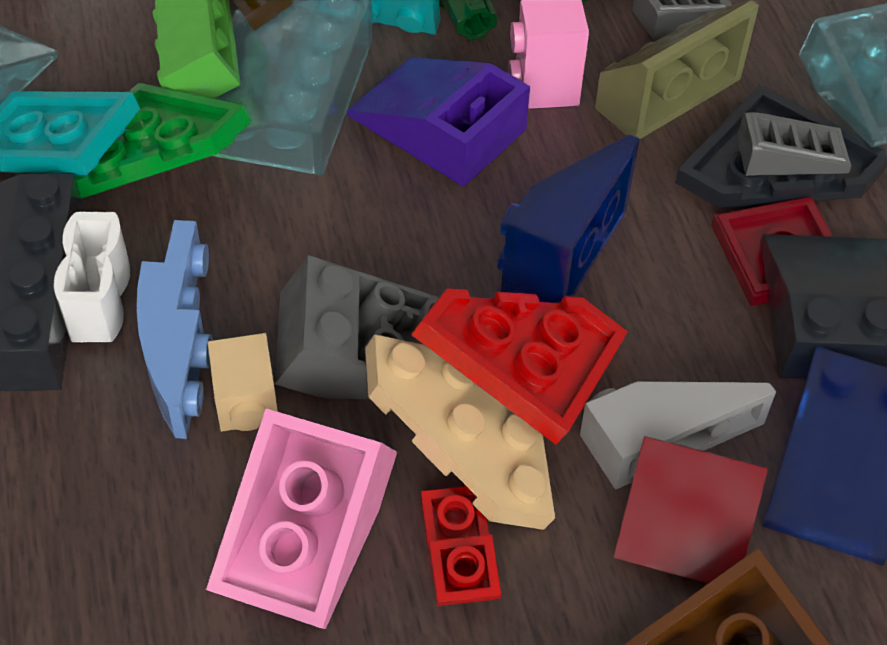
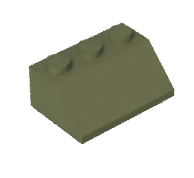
M750 0L709 11L691 22L681 24L675 31L661 39L647 43L639 51L620 62L610 64L600 72L595 109L632 141L636 142L741 80L759 5Z

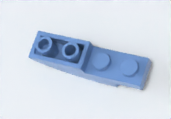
M174 220L165 262L142 261L137 287L136 311L139 338L153 394L161 414L174 437L187 439L191 417H199L202 411L204 388L202 381H199L201 368H210L207 341H213L212 334H204L199 310L200 292L199 288L196 287L198 277H206L209 264L208 245L200 244L196 221Z

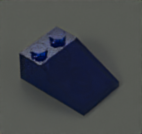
M628 135L534 184L519 205L515 203L510 205L504 215L500 228V233L506 236L505 246L502 249L497 268L503 271L501 292L537 294L539 302L560 303L565 296L574 297L627 211L640 138Z
M816 346L800 387L763 527L882 566L887 559V367Z

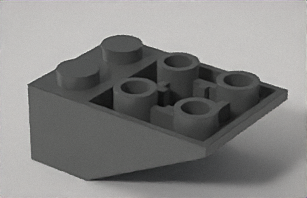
M307 255L280 292L274 385L324 399H370L368 397L365 347L374 335L423 344L411 334L440 297Z

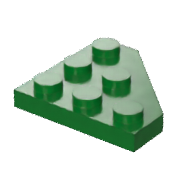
M138 83L129 92L133 93L140 110L126 126L124 133L112 143L99 159L96 168L87 175L75 176L81 199L218 154L223 149L229 147L234 142L235 137L251 123L245 106Z

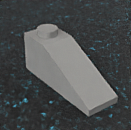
M637 381L618 390L615 388L605 389L585 403L580 436L616 490L633 482L644 436L702 451L765 424L776 391L770 383Z

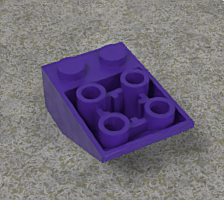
M411 57L347 109V116L464 187L526 131L530 86L490 63Z

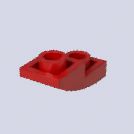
M467 486L421 491L422 516L437 606L501 599L492 534L489 535L487 518L472 504L477 496Z

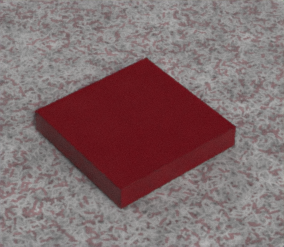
M812 197L714 215L711 225L750 307L769 303V287L765 278L760 241L763 234L833 237Z
M644 436L613 558L710 583L746 557L768 468Z

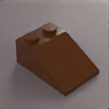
M757 548L623 645L832 644L762 551Z

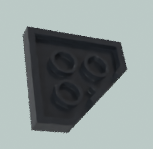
M759 85L678 169L675 183L718 208L773 204L804 197H812L814 201L862 198L887 168V152ZM743 113H763L840 128L851 163L850 172L842 174L746 176L737 140ZM810 145L803 146L804 149L811 150ZM821 145L823 152L832 154L829 145Z

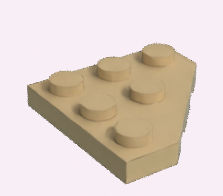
M374 335L365 347L368 397L385 415L391 410L397 414L416 434L412 442L445 476L453 472L477 496L472 504L490 522L544 530L555 519L543 435L427 346Z

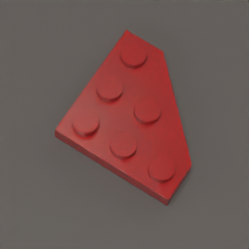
M447 288L411 335L557 445L569 432L628 331L582 297L565 296L560 303L539 302L537 294L497 292L492 299L470 297L468 290Z

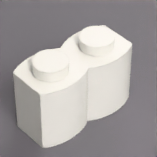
M75 212L68 220L63 232V247L66 257L60 263L55 274V295L71 342H112L122 327L124 311L120 296L126 289L130 279V263L119 219L115 212Z

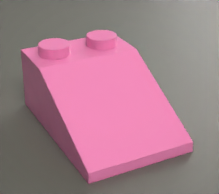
M521 0L519 22H511L512 52L516 53V59L508 60V74L530 86L528 109L579 106L589 36L582 0Z
M265 409L206 590L326 629L379 512L397 451L381 442Z

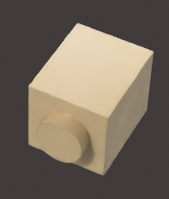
M266 333L207 341L214 398L221 432L235 429L241 431L258 429L265 409L278 412Z

